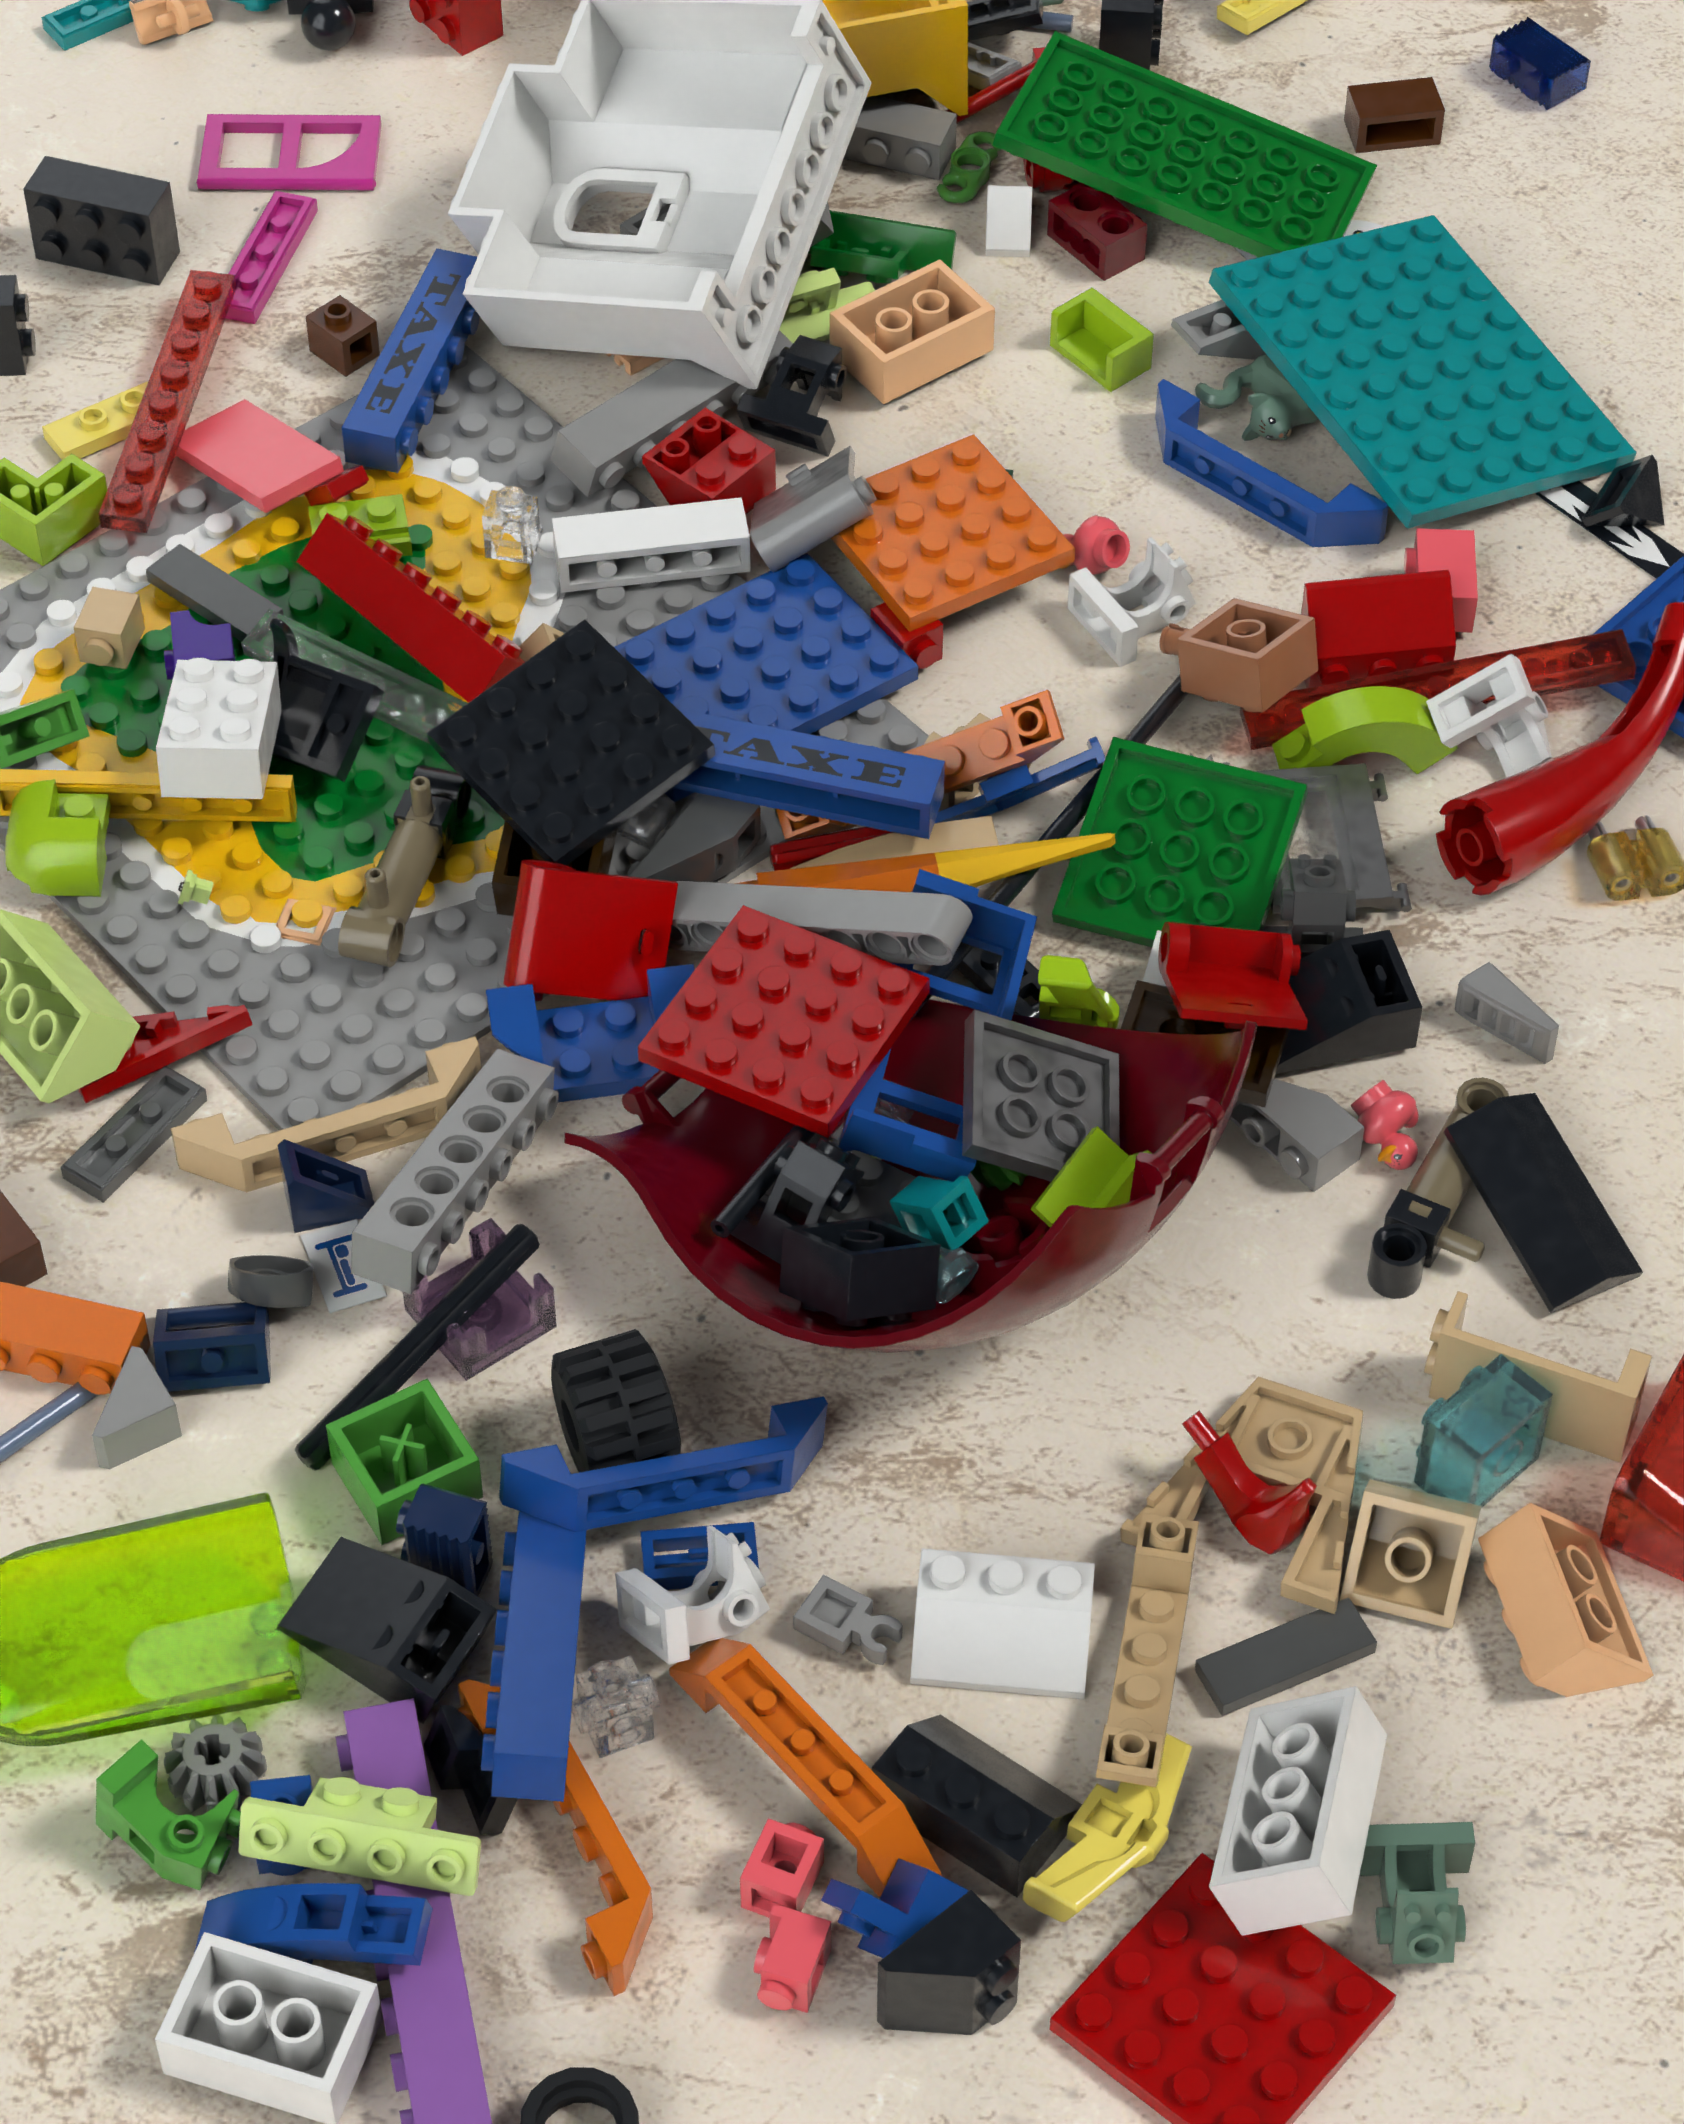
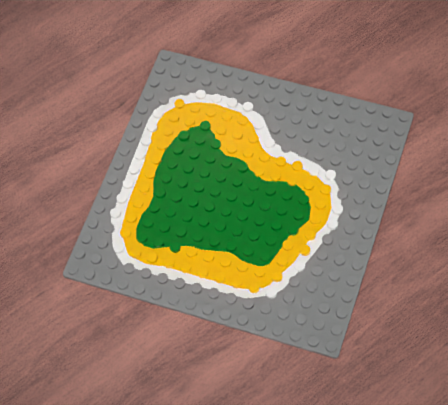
M466 345L460 364H454L449 373V383L446 392L443 395L439 394L434 402L430 423L423 425L418 434V442L412 456L407 455L400 471L395 473L363 466L369 478L367 484L337 501L331 502L338 503L402 494L411 538L412 555L401 556L399 561L404 565L410 562L432 576L429 582L430 586L434 589L440 586L453 593L462 601L459 606L460 610L464 613L470 610L483 617L492 625L489 631L491 635L496 638L500 634L518 646L542 623L566 633L585 619L615 647L746 583L743 578L734 573L561 593L554 556L552 518L657 506L623 477L612 488L605 489L603 487L587 497L550 461L558 430L563 427ZM358 395L295 428L296 431L339 456L344 470L360 466L345 462L342 426ZM206 477L0 590V712L74 689L90 735L3 769L159 772L156 745L172 680H167L164 650H173L170 612L189 610L191 616L196 621L202 624L214 625L147 581L146 569L179 544L282 608L284 622L294 634L300 658L371 683L385 691L345 782L272 755L268 774L293 775L297 803L296 822L109 818L105 840L107 862L101 897L49 896L163 1013L174 1011L177 1020L208 1017L207 1007L245 1005L253 1025L200 1051L278 1130L299 1125L309 1119L322 1118L351 1109L362 1103H371L384 1099L427 1072L425 1051L438 1048L449 1042H458L474 1036L478 1040L491 1031L486 990L507 987L503 984L513 921V916L497 914L492 889V878L505 820L472 788L469 808L463 821L460 824H456L457 835L445 860L437 858L405 926L402 949L395 965L386 967L343 957L339 954L338 939L343 918L351 906H358L366 890L365 874L369 869L377 867L395 830L393 815L405 790H409L410 781L416 768L419 765H426L456 772L429 744L427 732L468 704V702L296 562L312 537L308 511L310 504L305 494L268 513H264L215 480ZM92 587L139 594L145 629L127 669L80 662L74 625ZM272 631L252 647L245 645L232 636L236 661L256 659L260 662H273L274 641ZM884 697L811 733V735L825 736L831 739L875 746L902 753L924 745L929 737ZM694 792L675 803L664 793L619 826L609 874L627 876L631 866L637 861L641 862L651 851L658 834L663 829H669L678 819L685 802L690 797L695 798L699 793ZM760 806L761 839L735 871L712 881L713 883L729 882L770 855L769 851L772 844L791 841L784 839L775 808ZM0 816V848L4 852L10 816ZM188 870L197 874L198 878L214 882L207 905L192 900L189 902L184 901L183 905L178 904L180 896L178 888L180 883L184 882ZM288 898L299 901L292 907V915L286 926L287 929L313 934L323 915L321 905L336 908L329 927L322 937L320 946L281 938V932L276 924Z

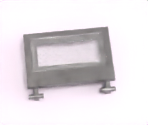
M1366 763L1255 771L1307 784L1308 789L1303 810L1271 904L1272 914L1280 913L1281 890H1291L1289 860L1290 858L1298 859V856L1301 854L1310 855L1311 859H1324L1325 855H1335L1337 859H1341L1346 888L1356 893V908L1373 907L1409 912L1412 909L1406 883H1399L1397 885L1398 891H1392L1374 801L1384 802L1388 799L1382 773L1375 774L1374 781H1369Z

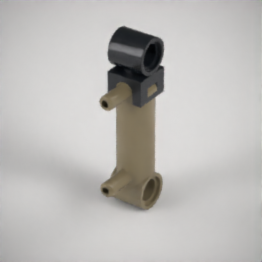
M419 765L416 768L410 781L409 790H405L393 815L395 830L377 867L369 869L365 874L366 890L358 906H351L343 918L338 939V951L341 956L386 967L395 965L402 949L405 926L437 858L445 860L457 835L456 824H460L463 821L469 808L472 787L457 772L426 765Z
M1484 1077L1472 1078L1459 1087L1455 1106L1407 1190L1400 1189L1385 1215L1384 1226L1374 1234L1367 1277L1373 1290L1383 1297L1400 1299L1414 1294L1420 1286L1423 1267L1430 1268L1441 1248L1473 1262L1480 1260L1485 1248L1484 1243L1448 1228V1224L1473 1181L1445 1136L1444 1130L1449 1125L1497 1098L1509 1096L1508 1091L1497 1081Z

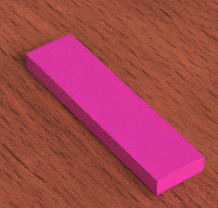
M280 191L273 193L211 303L213 316L252 324L257 322L318 212L317 199Z

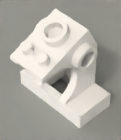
M1152 537L1147 539L1145 561L1138 563L1131 570L1129 581L1121 586L1114 588L1105 587L1086 567L1069 575V611L1119 667L1136 661L1139 638L1164 628L1170 623H1179L1187 616L1190 608L1196 604L1188 588V585L1193 580L1185 569L1187 567L1186 563L1181 557L1172 560L1169 557L1173 553L1170 545L1166 542L1160 547ZM1139 605H1143L1145 607L1137 611H1128Z
M1509 654L1426 701L1442 744L1451 749L1476 735L1478 741L1486 750L1494 747L1506 778L1552 758L1544 719L1548 717L1547 708L1541 697L1535 691L1532 692L1521 661L1513 654ZM1492 695L1495 696V700L1487 704L1481 702Z
M712 1525L707 1526V1566L696 1575L693 1585L683 1590L668 1592L637 1568L615 1573L619 1626L668 1665L689 1660V1646L740 1634L770 1610L760 1590L766 1585L764 1577L755 1563L747 1557L752 1554V1551L745 1541L739 1544L732 1532L725 1535ZM718 1581L717 1589L708 1595L710 1585Z

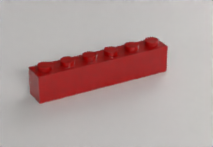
M326 513L296 561L468 703L525 663L519 657L523 651L522 648L500 634L496 638L491 635L489 631L492 625L487 620L470 610H467L466 613L460 610L461 599L440 586H437L435 589L430 586L431 575L410 562L404 565L399 561L403 555L401 551L380 538L374 541L370 537L374 530L354 516L349 515L346 521Z

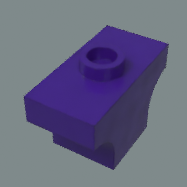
M189 610L170 612L173 650H164L167 680L173 679L177 660L206 658L214 661H236L230 623L207 625L196 621L191 616Z

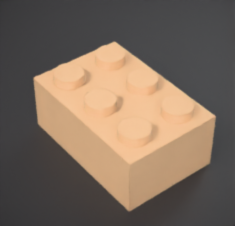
M939 259L830 312V344L842 348V364L847 367V371L882 404H886L994 349L995 308Z

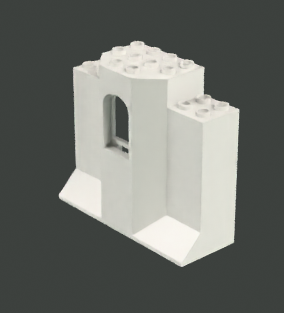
M581 0L578 9L573 15L572 24L564 44L558 52L555 65L509 63L503 80L497 88L496 97L487 119L482 125L481 134L472 156L467 162L465 173L457 193L451 201L448 212L450 218L479 254L472 272L466 280L463 295L503 346L691 360L726 378L737 381L738 384L748 389L758 388L872 84L823 1ZM614 191L653 194L637 235L575 232L572 230L574 220L580 209L598 193ZM663 203L671 204L664 222L656 221Z

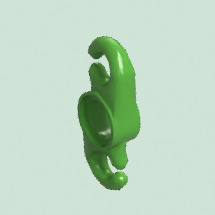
M978 131L969 134L961 146L952 153L950 171L943 177V184L937 186V191L942 199L951 203L970 201L975 197L981 186L988 182L991 162L997 158V150L1000 151L1001 149L993 146L994 149L985 150L977 145L983 143L992 145L995 137L994 133ZM972 164L980 166V168L975 170H967L961 168L960 166ZM958 185L963 189L951 191L946 186Z

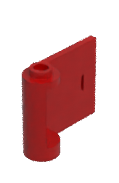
M522 860L503 984L507 987L533 984L535 1001H542L544 994L616 1001L647 997V969L663 968L666 965L678 883L668 880L582 872L559 863L542 860ZM643 930V932H642V938H641V944H640V951H638L639 940H640V934H641V931Z
M1177 922L1164 923L1159 943V970L1180 1018L1224 1022V1027L1231 1029L1245 1028L1246 1020L1256 1022L1257 1026L1306 1030L1308 1019L1289 985L1290 976L1298 974L1301 960L1300 946L1293 944L1291 934Z

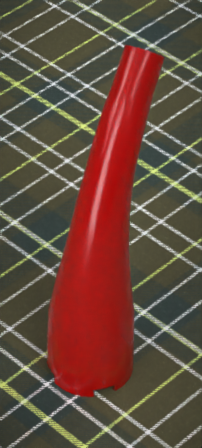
M1674 602L1665 606L1652 644L1653 651L1636 691L1624 710L1597 740L1515 775L1454 798L1443 805L1439 813L1446 815L1445 830L1436 833L1438 849L1447 870L1454 880L1465 877L1475 886L1472 889V894L1480 896L1489 895L1523 880L1559 857L1584 837L1615 807L1650 763L1668 732L1684 697L1683 602Z

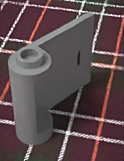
M851 446L810 470L806 464L799 466L786 475L789 483L754 503L750 536L761 558L772 572L784 568L796 558L873 514L871 504L877 501L863 476L857 479L854 477L855 452Z

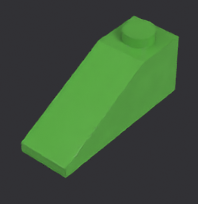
M74 689L0 712V769L90 736Z

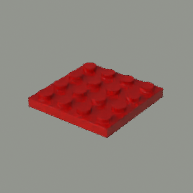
M743 905L638 1045V1060L829 1138L930 993V978Z
M1201 1853L1050 2018V2030L1172 2124H1293L1391 2011L1395 2004L1396 1994L1302 1925L1242 1936L1209 1888L1215 1861Z

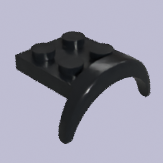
M273 618L269 625L274 641L273 662H277L282 711L272 755L345 782L385 691L371 683L300 658L297 642L290 627L284 621Z

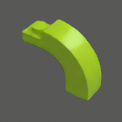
M1388 686L1350 689L1313 702L1301 709L1305 724L1272 744L1279 769L1331 766L1352 755L1380 752L1397 757L1416 774L1451 754L1458 747L1456 745L1450 749L1442 744L1426 703L1429 700L1428 698L1407 689Z

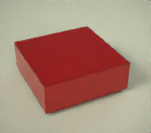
M363 465L344 470L342 474L304 494L310 506L323 505L337 501L364 486L369 478Z

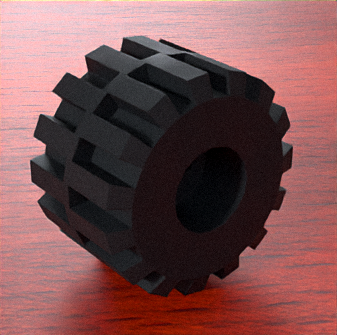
M638 1330L627 1331L553 1355L551 1382L555 1405L567 1446L578 1472L681 1454V1438L677 1416L665 1376L654 1351Z

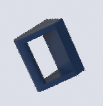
M239 1302L157 1309L153 1337L156 1372L167 1391L270 1383L269 1308ZM251 1323H254V1325H242V1326H231V1327H219V1328H207V1329H195V1330H183V1331H171V1332H170V1330H179V1329H191V1328H203V1327H215V1326H227V1325H239V1324H251Z

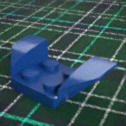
M687 964L647 969V997L544 1010L536 1009L533 984L487 989L486 996L492 1036L515 1055L555 1068L553 1090L558 1091V1103L625 1094L632 1087H641L660 1070L638 1060V1045L693 973L694 965Z

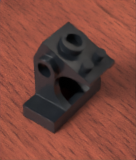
M799 335L790 348L784 347L777 361V374L765 400L744 393L737 407V412L744 429L829 457L835 443V438L829 421L817 416L826 395L831 396L833 400L841 401L842 386L846 379L847 367L842 364V348ZM795 381L799 389L807 391L806 395L790 390Z
M820 1138L817 1144L799 1140L795 1147L792 1145L787 1146L775 1164L773 1173L778 1178L767 1204L759 1200L733 1230L731 1235L781 1264L784 1227L801 1225L787 1214V1207L793 1192L813 1203L804 1225L827 1222L832 1209L841 1212L848 1205L856 1189L855 1182L864 1176L865 1172L856 1167L861 1158L851 1152L847 1153L838 1147V1144L827 1138Z

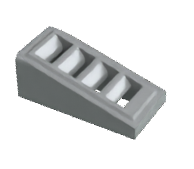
M1488 962L1460 980L1455 1003V1011L1459 1015L1544 1064L1553 1060L1559 1025L1500 970Z

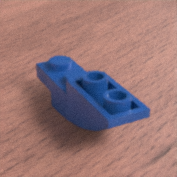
M305 1883L247 1889L207 1901L195 1951L204 1932L309 1964H313L314 1959L420 1966L433 1908L426 1898L368 1895L361 1884Z

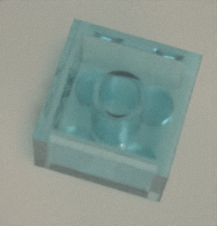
M1502 1354L1497 1356L1485 1368L1480 1365L1476 1366L1466 1375L1458 1391L1447 1400L1444 1398L1437 1399L1425 1412L1421 1421L1424 1426L1422 1439L1416 1450L1418 1461L1414 1483L1429 1494L1479 1505L1481 1508L1484 1507L1539 1458L1553 1394Z

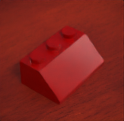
M1449 570L1304 584L1301 615L1315 618L1318 671L1305 680L1308 694L1371 686H1392L1451 680L1456 650V636Z

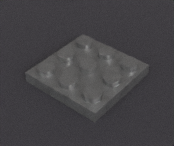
M974 1010L965 1020L962 1156L1052 1182L1092 1128L1098 1126L1120 1147L1118 1053L978 1010Z

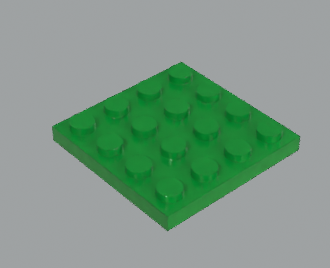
M1113 737L1079 836L1113 833L1115 834L1116 843L1112 847L1070 859L1052 911L1053 922L1148 947L1153 946L1157 930L1162 931L1165 922L1263 931L1308 794L1307 784Z

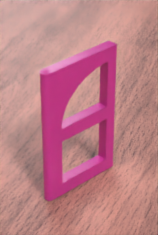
M207 114L196 184L198 189L374 190L381 134V115ZM225 133H283L278 168H220ZM303 133L359 134L352 146L335 159L312 167L298 168Z

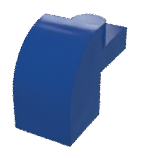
M898 1858L880 1899L831 1878L821 1901L841 1911L837 1921L839 1924L862 1935L857 1948L884 1958L969 1890L927 1868Z

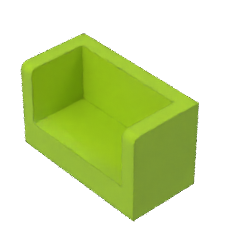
M1093 287L1052 311L1050 346L1110 392L1151 369L1154 334Z

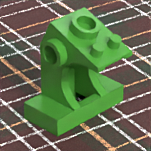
M141 1739L96 1779V1825L111 1840L119 1835L161 1878L201 1890L209 1872L219 1875L226 1863L233 1841L226 1839L227 1835L239 1837L241 1811L238 1810L239 1792L234 1789L213 1809L203 1815L174 1814L164 1807L156 1796L158 1755ZM183 1829H188L193 1831L195 1834L186 1835L177 1832Z

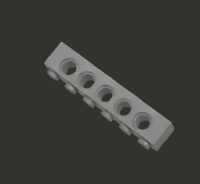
M500 1049L493 1053L352 1231L351 1274L411 1294L425 1275L431 1276L434 1273L445 1248L449 1243L455 1244L459 1240L465 1222L471 1214L482 1210L490 1189L497 1180L504 1181L510 1171L513 1159L520 1150L526 1151L530 1147L535 1131L542 1121H549L552 1118L559 1098L558 1091L553 1090L554 1067Z

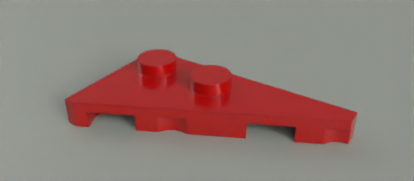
M244 1004L240 1006L221 1005L207 1007L208 1017L177 1020L174 1011L133 1016L141 1027L134 1038L132 1046L125 1053L116 1071L78 1089L85 1103H88L252 1026L247 1008Z

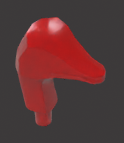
M1200 1410L1182 1423L1183 1427L1202 1450L1193 1459L1214 1490L1232 1524L1246 1541L1270 1555L1281 1552L1292 1545L1310 1522V1498L1317 1487L1313 1480L1306 1478L1302 1482L1291 1486L1282 1484L1267 1485L1246 1466L1228 1432L1219 1437Z

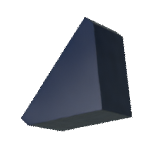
M285 1139L277 1145L284 1191L295 1233L340 1224L354 1219H362L374 1205L366 1170Z

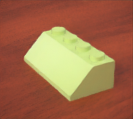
M0 909V1054L40 1101L51 1103L116 1071L125 1053L132 1046L141 1026L48 923Z

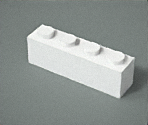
M742 497L552 518L554 556L561 593L751 572L750 534Z

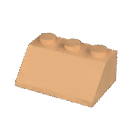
M1529 1503L1478 1538L1486 1559L1483 1564L1485 1573L1497 1588L1504 1607L1501 1612L1502 1618L1516 1638L1522 1654L1520 1665L1531 1683L1569 1697L1644 1682L1654 1676L1597 1532Z

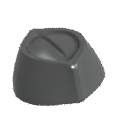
M251 1255L230 1259L228 1290L241 1301L256 1306L275 1308L308 1307L311 1305L313 1266L308 1261L273 1255Z

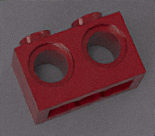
M1081 183L1049 200L1047 235L1103 281L1145 260L1147 224L1139 216L1134 215L1119 203L1112 195Z

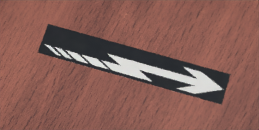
M1580 481L1534 493L1655 579L1684 556V553L1643 525L1586 527L1582 518L1596 498L1597 493Z

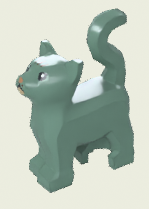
M1266 353L1257 357L1250 365L1238 368L1227 375L1224 380L1223 390L1213 389L1205 383H1199L1195 388V394L1200 399V402L1209 408L1216 409L1232 405L1241 396L1242 387L1250 388L1255 393L1248 396V401L1253 407L1250 423L1242 434L1244 441L1253 440L1259 436L1267 440H1286L1295 426L1314 423L1318 420Z

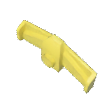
M1166 1733L1159 1781L1156 1787L1120 1782L1117 1793L1096 1784L1068 1824L1066 1839L1076 1845L1036 1878L1031 1876L1025 1882L1023 1901L1057 1921L1066 1922L1128 1870L1153 1861L1168 1839L1169 1830L1167 1825L1192 1746Z

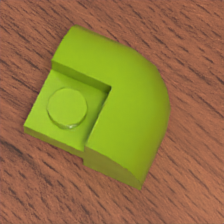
M55 779L37 781L22 788L13 799L6 834L5 859L7 871H11L15 878L29 885L31 893L49 896L101 897L107 862L105 840L111 810L109 794L58 793Z

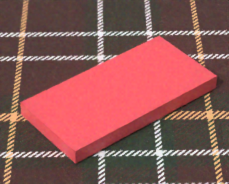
M245 399L167 439L172 454L264 513L276 509L344 472L339 456Z

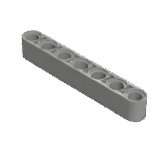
M676 881L678 889L668 948L708 952L744 905L890 963L940 966L951 962L971 924L973 916L971 910L961 900L945 894Z

